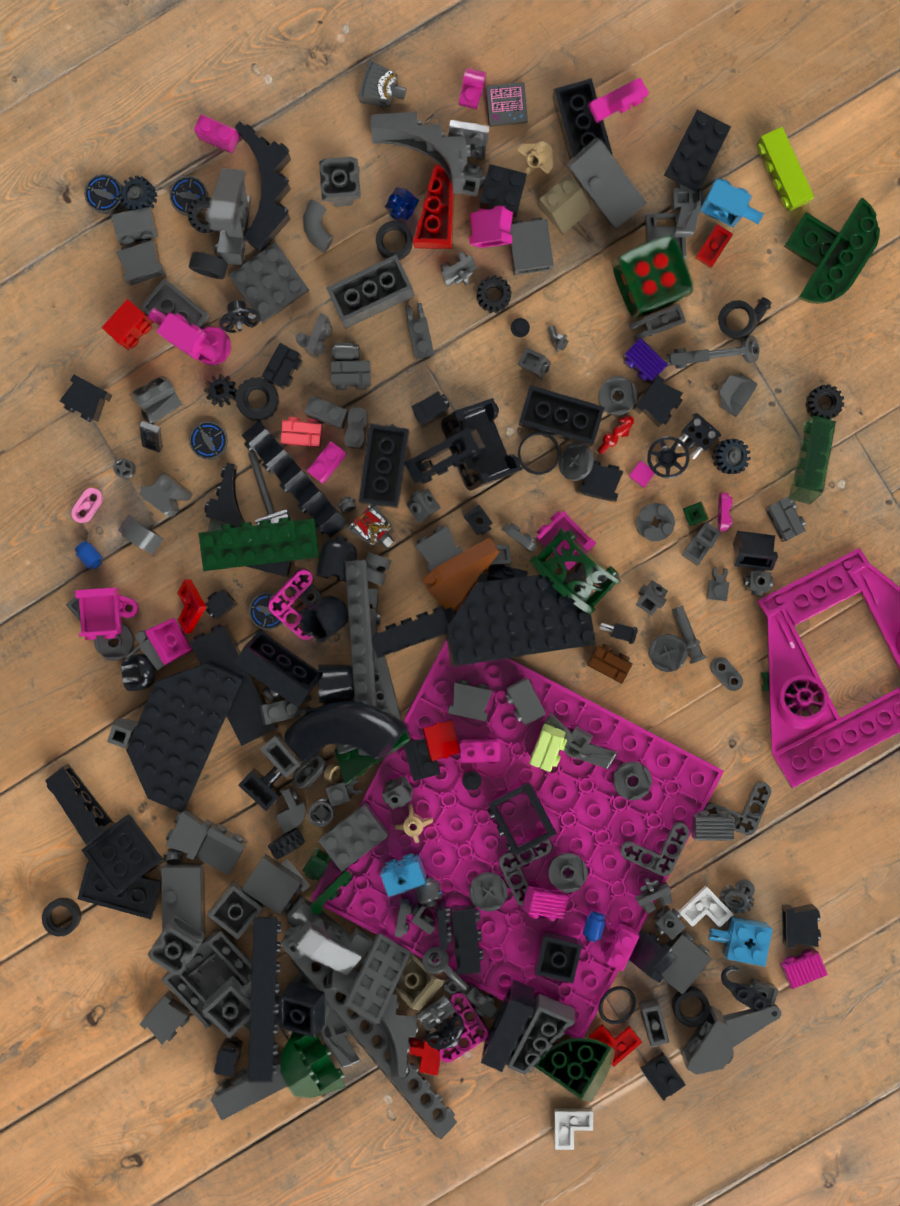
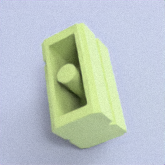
M544 724L529 763L548 772H551L553 766L557 767L561 757L558 756L559 750H564L567 739H564L566 732Z

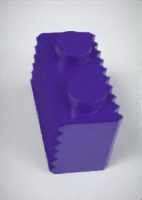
M639 338L623 355L625 365L630 369L634 368L638 372L637 376L643 382L651 383L668 365L642 338Z

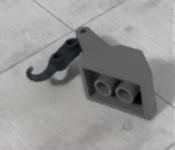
M729 966L722 971V984L730 990L737 1001L751 1009L722 1015L721 1011L713 1006L710 1007L708 1019L696 1028L681 1052L686 1069L696 1075L724 1069L726 1064H729L733 1059V1047L781 1017V1010L778 1005L774 1003L768 1004L764 995L746 984L734 983L728 980L727 975L729 972L739 971V968L735 966Z

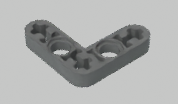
M756 782L751 789L742 814L712 802L707 803L703 811L713 807L716 812L721 810L728 811L729 814H733L735 817L734 831L744 835H752L757 830L768 803L771 788L765 782ZM764 786L766 792L765 794L761 793L759 797L760 793L757 791V789L762 788ZM754 796L757 798L759 797L761 800H763L762 803L756 799H753ZM757 803L759 805L757 813L750 812L751 804ZM739 817H741L740 821L745 824H747L748 821H750L749 824L752 826L751 829L747 828L745 831V828L742 825L738 824Z
M676 822L672 825L659 854L632 841L623 842L620 846V853L625 859L659 875L668 876L672 873L690 832L684 823ZM683 827L682 830L685 833L679 835L678 840L681 841L679 844L671 838L674 837L676 839L678 833L675 830ZM675 844L677 851L674 854H669L667 852L668 845ZM632 846V850L638 853L637 860L635 859L636 855L633 853L626 855L625 847L629 848ZM648 853L652 856L649 863L641 861L643 854ZM665 854L667 857L672 858L673 860L670 861L668 859L666 863L668 869H663V871H661V867L659 865L660 863H665L666 858L663 857V855Z
M549 839L543 842L548 843L545 850L539 848L536 850L538 854L534 855L531 848L529 849L531 852L529 858L523 859L518 855L517 858L520 862L517 863L515 859L511 861V866L509 867L507 864L503 865L504 859L507 857L509 860L515 858L513 854H510L508 851L499 858L501 870L517 903L523 906L524 899H519L521 897L519 888L522 887L526 894L527 886L529 885L520 867L547 855L552 847ZM518 874L521 876L522 879L519 884L511 882L510 879L513 875Z

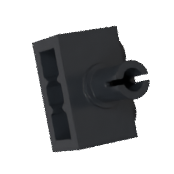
M275 765L265 776L254 768L238 784L265 811L282 795L274 786L276 780L282 775L280 771L275 773L278 770Z

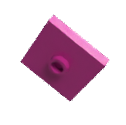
M175 618L145 631L164 665L193 651Z

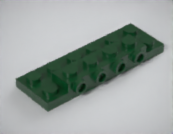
M290 517L279 518L277 523H271V520L259 521L260 525L252 526V522L240 523V527L233 528L232 524L222 525L221 530L198 533L203 571L319 557L315 519L290 521Z

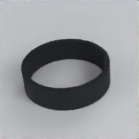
M533 432L527 435L518 448V458L521 466L527 472L534 475H543L552 471L560 459L561 452L557 440L545 432ZM535 435L548 437L557 448L558 454L555 464L543 472H536L527 468L520 455L522 444L528 438Z

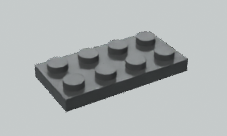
M381 933L377 934L343 1005L374 1024H379L411 952Z

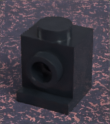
M480 505L464 515L465 520L477 535L481 533L483 536L492 529L490 525L493 523ZM477 518L483 519L481 525L476 524Z

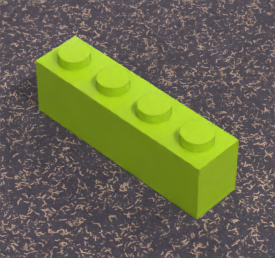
M783 127L761 136L757 142V151L765 160L767 172L772 175L773 186L781 195L783 207L787 208L789 213L810 203L814 198L813 192Z

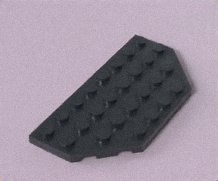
M542 575L476 583L467 598L464 599L457 609L454 617L445 627L451 667L596 645L592 617L573 604L574 601L568 595L564 597L552 586L554 582H551L548 576L544 578Z
M206 662L155 682L126 750L148 799L181 813L186 809L243 677Z

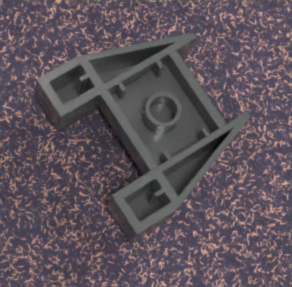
M222 168L211 200L210 209L207 208L206 221H209L211 230L221 231L219 242L215 244V255H218V258L224 260L227 264L242 265L246 240L243 236L248 228L251 196H247L244 183L246 171Z
M299 895L286 911L288 923L292 927L303 926L293 938L296 951L301 955L306 954L312 959L348 975L362 958L352 948L349 940L352 934L324 911H321L319 914L312 913L310 909L312 902Z

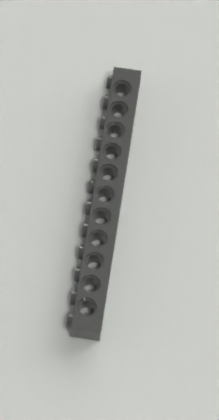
M308 955L296 961L290 960L313 989L325 992V1003L433 1135L442 1139L457 1123L454 1118L455 1113L448 1106L445 1107L441 1103L443 1101L442 1097L437 1092H432L430 1089L431 1084L427 1079L421 1078L418 1075V1068L413 1063L409 1064L408 1062L409 1067L406 1078L391 1077V1059L385 1060L384 1053L389 1048L379 1024H374L356 1012L349 1016L347 1012L348 1007L343 1005L347 995L343 994L342 999L337 1001L335 998L337 991L325 989L326 986L323 984V979L327 976V969L331 967L312 959ZM313 961H317L319 965L315 972L311 969ZM365 1020L367 1026L364 1030H361L360 1023ZM378 1035L379 1041L376 1045H373L372 1038ZM414 1079L415 1085L412 1089H409V1081ZM423 1094H426L427 1099L425 1103L422 1104L420 1100L421 1096ZM438 1108L439 1114L436 1118H433V1111Z

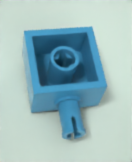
M724 179L715 180L700 208V212L732 228L742 217L758 225L764 215L763 212L749 206L748 203L752 195L748 194L747 190L733 187L729 181Z
M409 853L404 855L403 859L399 861L395 859L387 861L385 866L382 867L381 878L388 897L426 884L427 875L419 853L416 855Z
M732 916L729 918L727 931L710 928L709 932L711 934L708 935V939L724 943L723 954L728 960L765 967L773 929L765 922Z

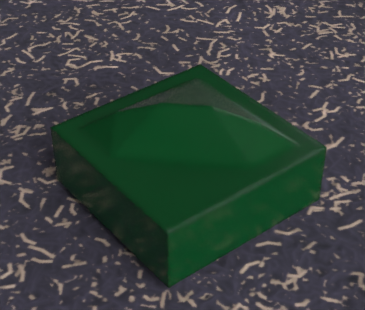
M702 501L683 508L689 526L709 519Z

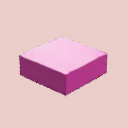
M640 461L628 477L644 488L655 473L650 467Z

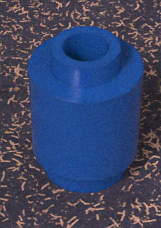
M84 541L74 549L76 556L87 569L92 568L94 570L102 564L101 560L103 557L92 543Z
M590 911L582 933L586 936V940L591 942L601 940L606 923L604 920L605 915Z

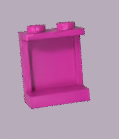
M557 511L550 518L552 522L548 526L544 524L537 531L538 536L536 537L546 547L559 533L558 530L562 528L566 531L571 530L577 536L576 540L587 551L597 544L584 533L565 511L562 513ZM565 539L556 548L560 555H563L561 552L562 546L566 550L570 548L569 543ZM575 550L574 553H573V554L580 555L576 550ZM564 562L567 571L577 562Z
M119 588L75 590V598H79L81 633H79V637L85 636V640H95L98 635H104V639L116 638V634H122Z

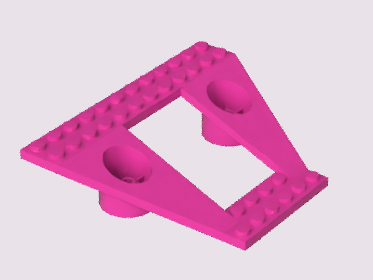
M860 548L757 601V604L767 618L771 755L791 789L900 733V687L840 718L794 627L861 592L900 671V587L872 566ZM797 686H805V688L799 691ZM793 687L796 694L790 695L785 692ZM814 696L817 697L818 702L813 701ZM784 697L792 699L793 704L787 707ZM811 705L819 707V712L815 715L810 709ZM795 707L799 710L798 715L792 713L789 709ZM807 710L810 716H800L801 711Z

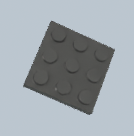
M276 242L229 274V277L251 308L259 312L262 324L309 292V289Z

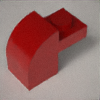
M426 1036L424 1042L416 1038L408 1039L410 1050L407 1054L421 1057L419 1072L438 1076L441 1058L440 1050L430 1047L426 1041ZM431 1039L430 1041L436 1045V1041Z

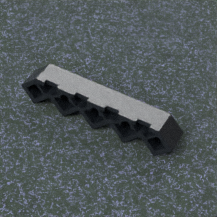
M259 420L242 434V437L246 440L244 445L250 452L255 451L264 461L262 466L268 473L272 471L282 482L280 487L286 493L290 491L299 502L298 508L304 514L308 512L317 523L316 528L322 535L326 533L331 538L347 524V521L328 501L325 495Z

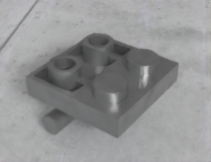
M450 120L448 137L466 136V144H470L471 156L468 157L485 159L489 126Z
M320 313L311 336L303 333L296 335L298 345L305 348L309 356L315 359L323 354L325 338H329L333 327L328 316Z

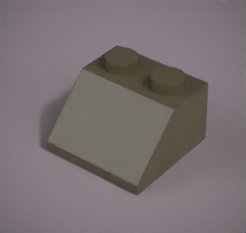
M569 174L543 195L538 203V207L562 234H565L592 210L582 188Z
M411 953L394 990L412 1009L422 1011L446 981L439 973L431 974L427 972L423 967L422 959Z

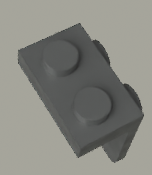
M214 823L207 832V837L197 854V858L225 874H230L248 841L244 840V837L237 833H231L223 825Z

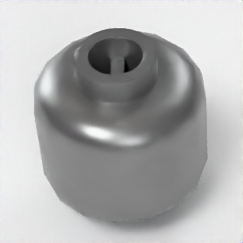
M434 877L427 878L426 884L415 887L420 904H426V907L438 905L437 901L442 898V891L438 880H434Z

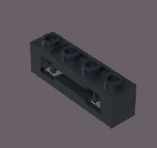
M468 427L405 462V465L414 484L420 482L426 484L433 480L432 476L436 474L440 476L448 472V467L452 465L457 467L464 463L463 459L467 457L471 459L481 454L479 450L485 448L476 427ZM457 446L458 450L467 449L463 452L455 453L435 465L432 464L431 460L424 461L435 458Z

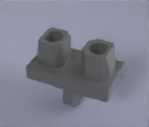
M461 252L455 257L457 264L451 266L449 262H445L440 265L441 274L447 287L453 283L457 285L460 282H463L465 286L469 284L467 278L473 275V271L477 270L471 255L467 256L464 252Z
M648 878L644 879L646 885L640 887L642 894L635 896L639 906H642L646 913L656 909L652 902L655 899L659 898L663 906L672 903L670 894L672 891L668 884L659 885L658 880L650 883Z
M444 994L417 1013V1017L423 1023L426 1030L429 1031L456 1012V1009Z

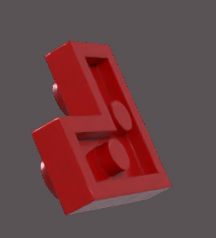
M184 579L177 594L185 607L177 621L183 632L188 634L192 633L207 606L192 580Z
M601 1024L588 1035V1038L603 1042L615 1049L612 1062L613 1067L643 1043L630 1026L614 1037Z

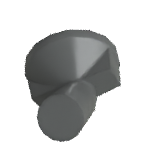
M549 326L548 331L550 339L554 343L555 351H563L569 342L567 335H557L555 326Z

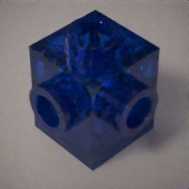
M396 187L389 196L385 208L390 211L389 215L398 221L400 219L408 221L413 215L419 200L407 189Z

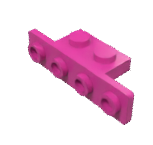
M638 78L590 102L588 106L595 121L599 122L618 111L620 114L631 109V104L633 107L644 102L643 98L647 97L649 92L642 79Z

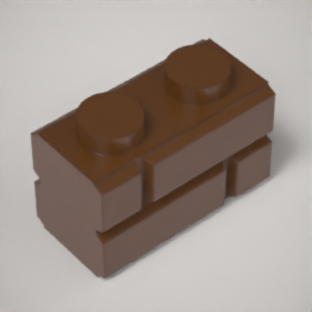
M605 644L602 647L597 645L587 666L622 684L633 663L629 662L630 658L622 653L619 655L612 653L613 649Z

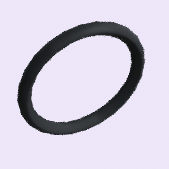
M616 986L606 991L599 1002L601 1018L613 1025L628 1020L636 1007L634 993L624 986ZM617 990L628 992L632 998V1007L629 1013L620 1020L606 1018L603 1013V1003L606 997Z

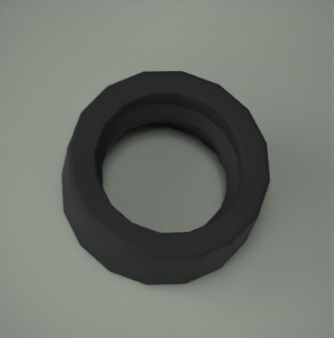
M390 221L379 228L376 234V244L379 253L384 258L388 259L397 255L398 259L401 260L412 249V235L405 224L399 221ZM398 230L403 233L406 242L402 250L390 252L384 247L383 238L388 231Z
M193 252L188 267L201 275L215 279H224L228 264L218 257L202 252Z
M741 300L731 301L721 309L718 316V324L721 331L728 337L743 339L754 331L757 324V315L747 302ZM734 309H743L749 315L748 325L741 331H733L726 324L728 314Z
M58 898L52 901L42 913V924L45 930L57 937L70 934L80 924L82 918L80 907L74 900L69 898ZM58 906L66 907L72 914V922L65 928L57 927L51 919L52 910Z
M689 987L683 995L678 991L672 1000V1008L676 1018L688 1027L702 1025L709 1017L710 1004L706 995L700 989ZM689 996L698 997L702 1003L701 1012L694 1017H686L680 1010L682 1000Z

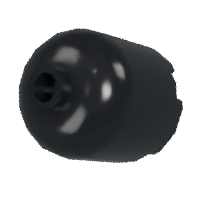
M336 536V540H328L322 545L316 576L326 579L335 576L337 581L347 582L345 561L357 560V549L353 544L347 542L348 538Z
M325 596L300 611V614H302L300 624L308 637L313 636L317 639V643H323L347 624L348 610L345 603L339 598Z
M318 664V672L322 673L318 681L319 703L350 701L355 698L352 666Z

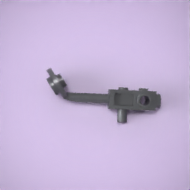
M746 336L742 347L712 351L704 349L686 352V348L674 349L673 354H666L667 366L675 365L676 369L687 368L689 363L710 361L711 358L743 355L747 363H754L758 359L760 347L754 336Z
M432 947L425 952L422 964L427 972L438 974L444 971L461 988L460 992L476 1007L474 1011L482 1018L486 1016L489 1019H493L497 1015L498 1009L493 1005L495 1003L494 1000L488 995L484 997L473 985L466 983L448 965L449 955L445 949L440 950V947Z

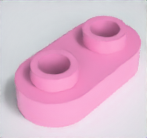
M96 488L86 489L72 509V518L79 523L89 522L103 502L102 492ZM95 494L97 499L92 501L91 497ZM83 510L86 512L84 517L81 516V511Z

